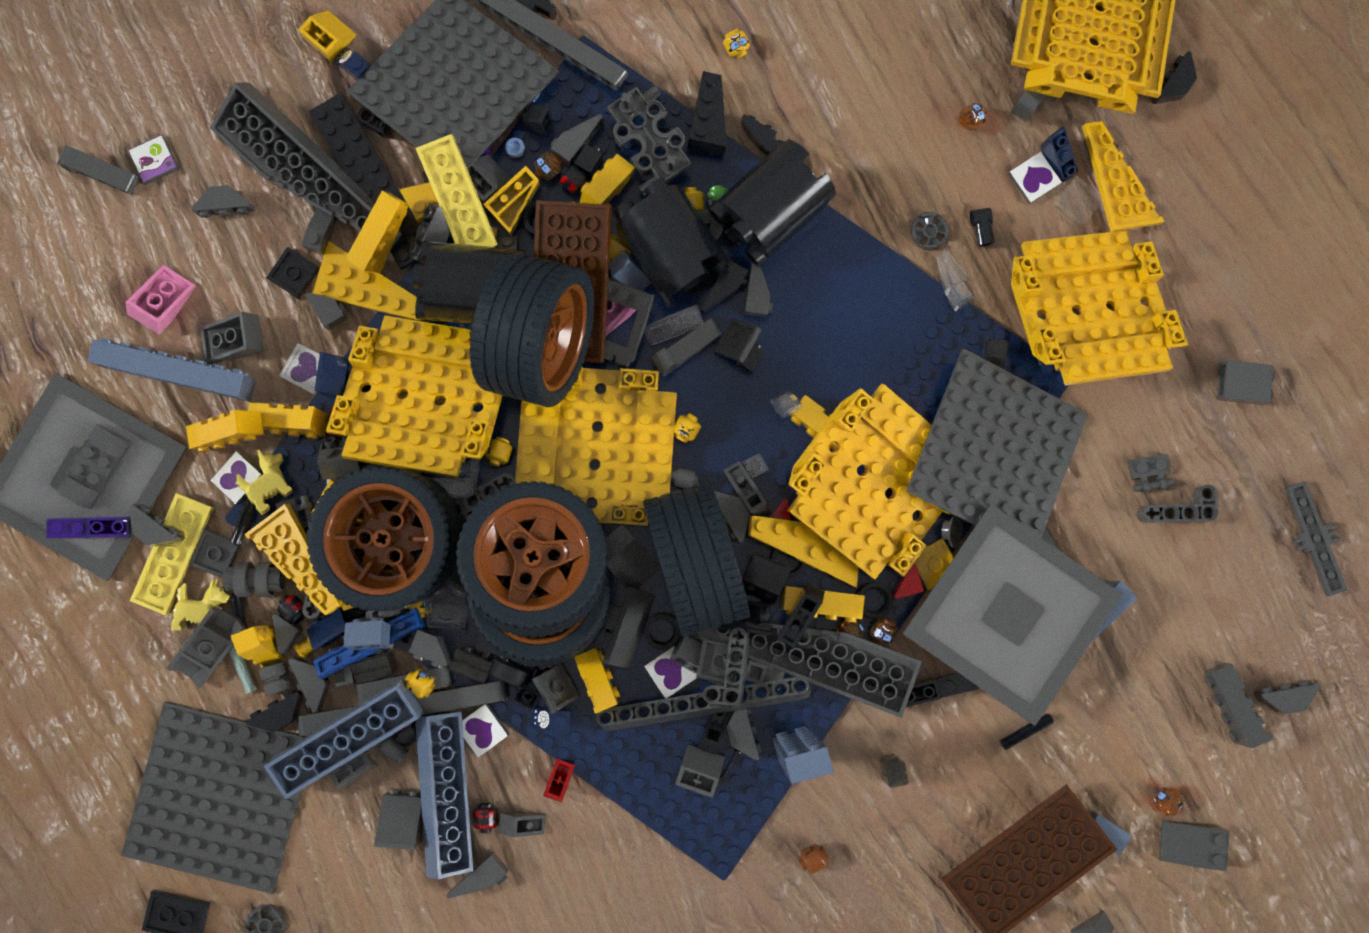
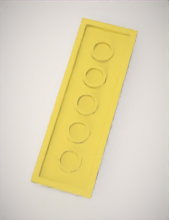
M453 134L417 147L416 151L439 206L443 211L455 244L488 247L498 245Z
M179 493L175 494L165 517V524L180 531L179 535L185 539L183 542L152 547L131 596V602L163 615L169 614L178 593L177 589L182 584L189 563L214 507Z

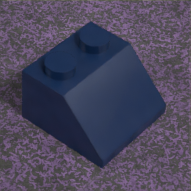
M320 352L314 391L324 396H343L352 369L348 361L349 358Z
M339 608L324 619L318 618L310 623L312 627L307 629V633L313 650L324 649L344 636L345 623L353 622V620H348L346 611Z

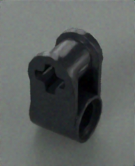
M362 107L358 110L357 117L363 127L384 138H389L390 126L367 108ZM366 115H372L370 120H363Z

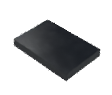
M152 890L141 931L150 933H204L211 902Z

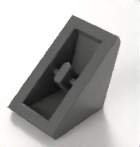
M280 614L272 615L278 654L286 653L304 629L297 624L286 622Z
M1102 910L1070 930V932L1112 933L1115 928Z

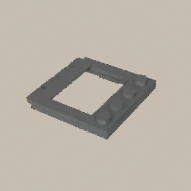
M608 278L607 299L638 312L627 348L605 340L604 359L613 361L616 355L615 363L625 367H629L630 362L635 361L655 295Z

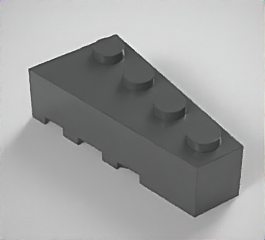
M1223 663L1204 671L1206 676L1205 682L1213 691V700L1221 709V718L1228 725L1231 740L1236 744L1249 748H1254L1273 740L1271 733L1266 734L1262 727V724L1265 723L1262 717L1258 716L1252 709L1253 705H1255L1253 700L1247 693L1243 692L1245 686L1233 664Z

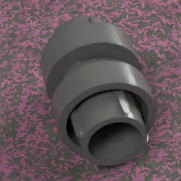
M237 562L235 567H228L224 573L225 590L234 591L236 597H251L253 591L256 592L258 597H272L274 592L283 591L285 586V575L272 562H259L256 568H254L252 562Z

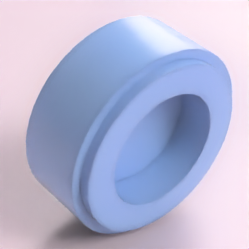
M511 138L506 142L505 149L510 157L519 158L524 154L525 146L521 139Z

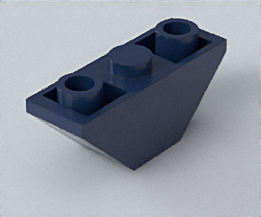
M1062 126L1050 135L1040 147L1043 156L1062 182H1065L1078 172V168L1066 129Z

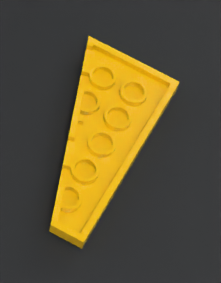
M1102 121L1085 123L1082 129L1110 232L1164 223L1165 221L1162 216L1159 217L1156 213L1154 203L1150 202L1146 197L1145 189L1131 166H1127L1123 160L1124 155L1121 151L1118 152L1113 144L1114 139Z
M328 241L313 294L332 298L337 302L410 320L423 321L416 319L415 316L416 296L380 273L363 271L346 260L347 252Z
M284 504L244 534L248 539H252L256 543V547L260 551L263 550L269 556V560L288 579H292L297 584L296 587L300 591H304L309 596V600L324 615H329L344 605L342 600H338L334 594L328 592V589L321 584V580H318L316 572L313 571V565L309 560L310 554L308 555L307 551L308 537L290 504Z
M750 516L748 536L768 546H772L780 550V552L796 558V560L820 572H824L853 588H857L859 567L802 522Z

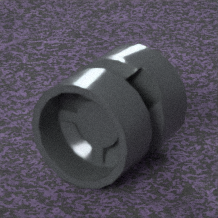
M284 662L258 670L261 680L265 681L263 687L266 696L291 688L289 678L284 676L286 673Z

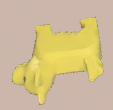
M258 449L259 464L263 475L249 484L237 474L236 484L239 485V489L245 491L249 501L256 506L258 512L264 515L270 510V506L265 504V499L273 498L277 493L286 498L293 491L286 484L279 467L284 461L282 454L273 455L269 452L263 454Z
M218 578L216 581L212 579L203 600L188 599L186 583H183L177 589L179 593L176 594L178 602L173 610L174 619L171 630L181 631L182 629H187L186 621L198 624L211 607H219L220 604H226L229 601L230 595L224 592L223 587L219 586Z

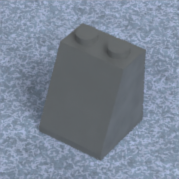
M390 789L389 792L383 794L374 847L414 850L422 842L421 793L415 790L409 791V793H401L400 789Z

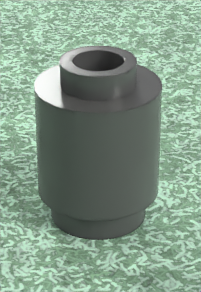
M682 468L672 470L670 484L675 485V487L688 488L698 485L699 475H696V471Z
M392 736L381 741L378 746L381 748L379 753L393 763L397 762L399 764L408 753V750L405 749L406 746L399 744Z

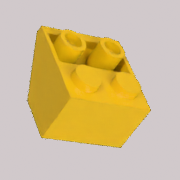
M328 10L310 16L298 29L302 37L331 62L356 36V33Z

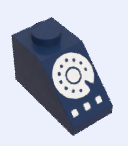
M347 47L334 59V62L356 81L371 66L357 52Z
M534 708L532 727L551 731L571 730L572 709H560L551 714L548 708Z

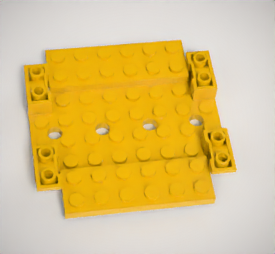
M1022 0L1011 65L1030 69L1026 74L1024 90L1061 98L1065 91L1098 98L1097 107L1134 115L1137 105V94L1158 98L1161 95L1175 0ZM1095 6H1102L1104 11H1098ZM1090 39H1095L1098 45H1092ZM1084 73H1089L1092 76V80L1086 79Z
M1124 230L1025 241L1021 244L1024 256L1013 259L1011 287L1032 355L1046 365L1054 364L1056 371H1061L1065 385L1166 372L1173 369L1167 348L1185 347L1188 345L1177 311H1166L1157 281L1164 276L1152 241L1135 243L1132 248L1127 231ZM1140 300H1144L1147 303V307L1141 304ZM1106 304H1110L1113 307V311L1108 309ZM1072 308L1077 309L1079 315L1073 313ZM1037 312L1045 315V319L1039 318Z
M384 315L379 335L376 328L359 326L348 359L352 366L343 396L337 395L326 429L327 433L347 435L341 456L344 459L458 479L461 465L465 463L466 457L480 460L489 448L502 395L483 390L474 379L470 365L471 330ZM365 385H370L371 389L368 392H362V388ZM401 392H408V396L406 398H399V394ZM439 398L446 399L445 403L440 406L436 405V401ZM476 405H483V409L480 412L473 411Z
M582 367L571 390L559 404L553 407H544L525 401L521 402L515 483L520 484L525 481L527 483L531 481H536L537 483L541 481L546 482V484L552 483L557 487H563L566 491L573 492V495H577L585 503H587L589 498H595L598 503L592 511L598 518L599 523L648 526L643 501L654 497L659 498L664 494H670L677 393L658 391L659 371L622 368L618 371ZM598 384L606 386V391L603 394H598L595 391ZM595 422L603 424V429L600 432H595L592 429ZM594 459L600 461V468L598 470L590 469L589 464Z
M880 384L872 397L863 389H858L837 406L794 464L789 485L797 491L796 494L798 496L787 511L871 578L876 580L888 562L890 567L904 577L927 546L921 540L942 512L948 513L906 492L932 425L885 384ZM835 441L837 447L835 451L830 452L829 444ZM863 464L865 471L862 475H858L857 468ZM891 488L892 495L886 498L885 491ZM918 510L920 513L919 518L913 520L912 515Z

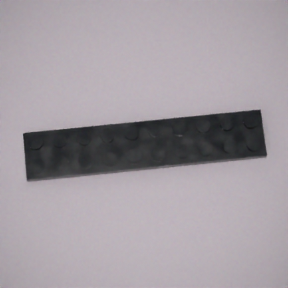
M342 93L337 94L309 111L341 168L374 203H376L381 191L389 192L405 202ZM409 207L399 228L401 236L390 250L401 270L417 262V260L409 257V249L411 244L414 243L419 224Z

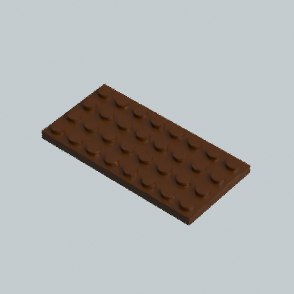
M536 200L534 257L582 268L588 273L594 290V320L591 338L589 339L590 343L589 347H587L584 361L602 363L604 362L612 205Z
M1066 784L943 876L941 880L982 933H1007L1118 849Z

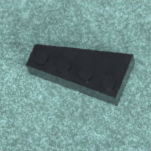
M703 71L687 149L724 157L727 144L722 76Z

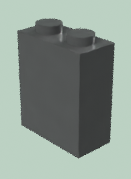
M1233 360L1221 362L1217 400L1255 405L1270 403L1273 398L1272 381L1275 377L1273 365Z

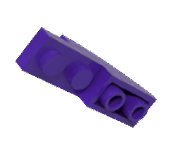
M129 517L47 519L46 538L129 537Z

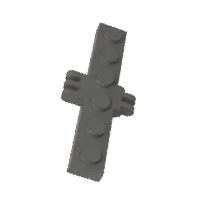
M1306 481L1285 487L1284 489L1301 530V533L1297 534L1299 538L1292 540L1293 544L1301 542L1300 546L1295 547L1296 552L1304 550V553L1309 552L1326 596L1346 591L1347 587L1330 546L1332 543L1341 541L1340 536L1331 537L1338 533L1337 529L1331 531L1328 529L1334 527L1335 523L1331 522L1322 525Z

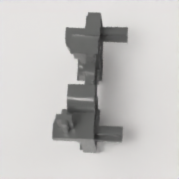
M653 86L643 94L635 87L628 93L624 92L621 98L607 106L608 112L616 122L613 128V135L617 145L621 147L630 140H638L642 145L641 151L634 155L631 161L635 170L640 175H652L651 179L638 187L644 197L646 196L644 189L653 181L664 178L668 183L692 166L691 161L683 152L685 149V136L680 128L676 127L668 133H662L657 129L658 121L666 117L668 112L660 101L655 100L661 96L656 86ZM653 109L659 111L656 115H652L649 112ZM635 117H642L644 122L642 125L637 126L633 123V119ZM622 130L628 132L626 136L618 135V133ZM677 139L681 143L675 146L671 142ZM658 147L666 150L663 156L655 154V150ZM642 161H648L650 163L647 167H642L640 165Z

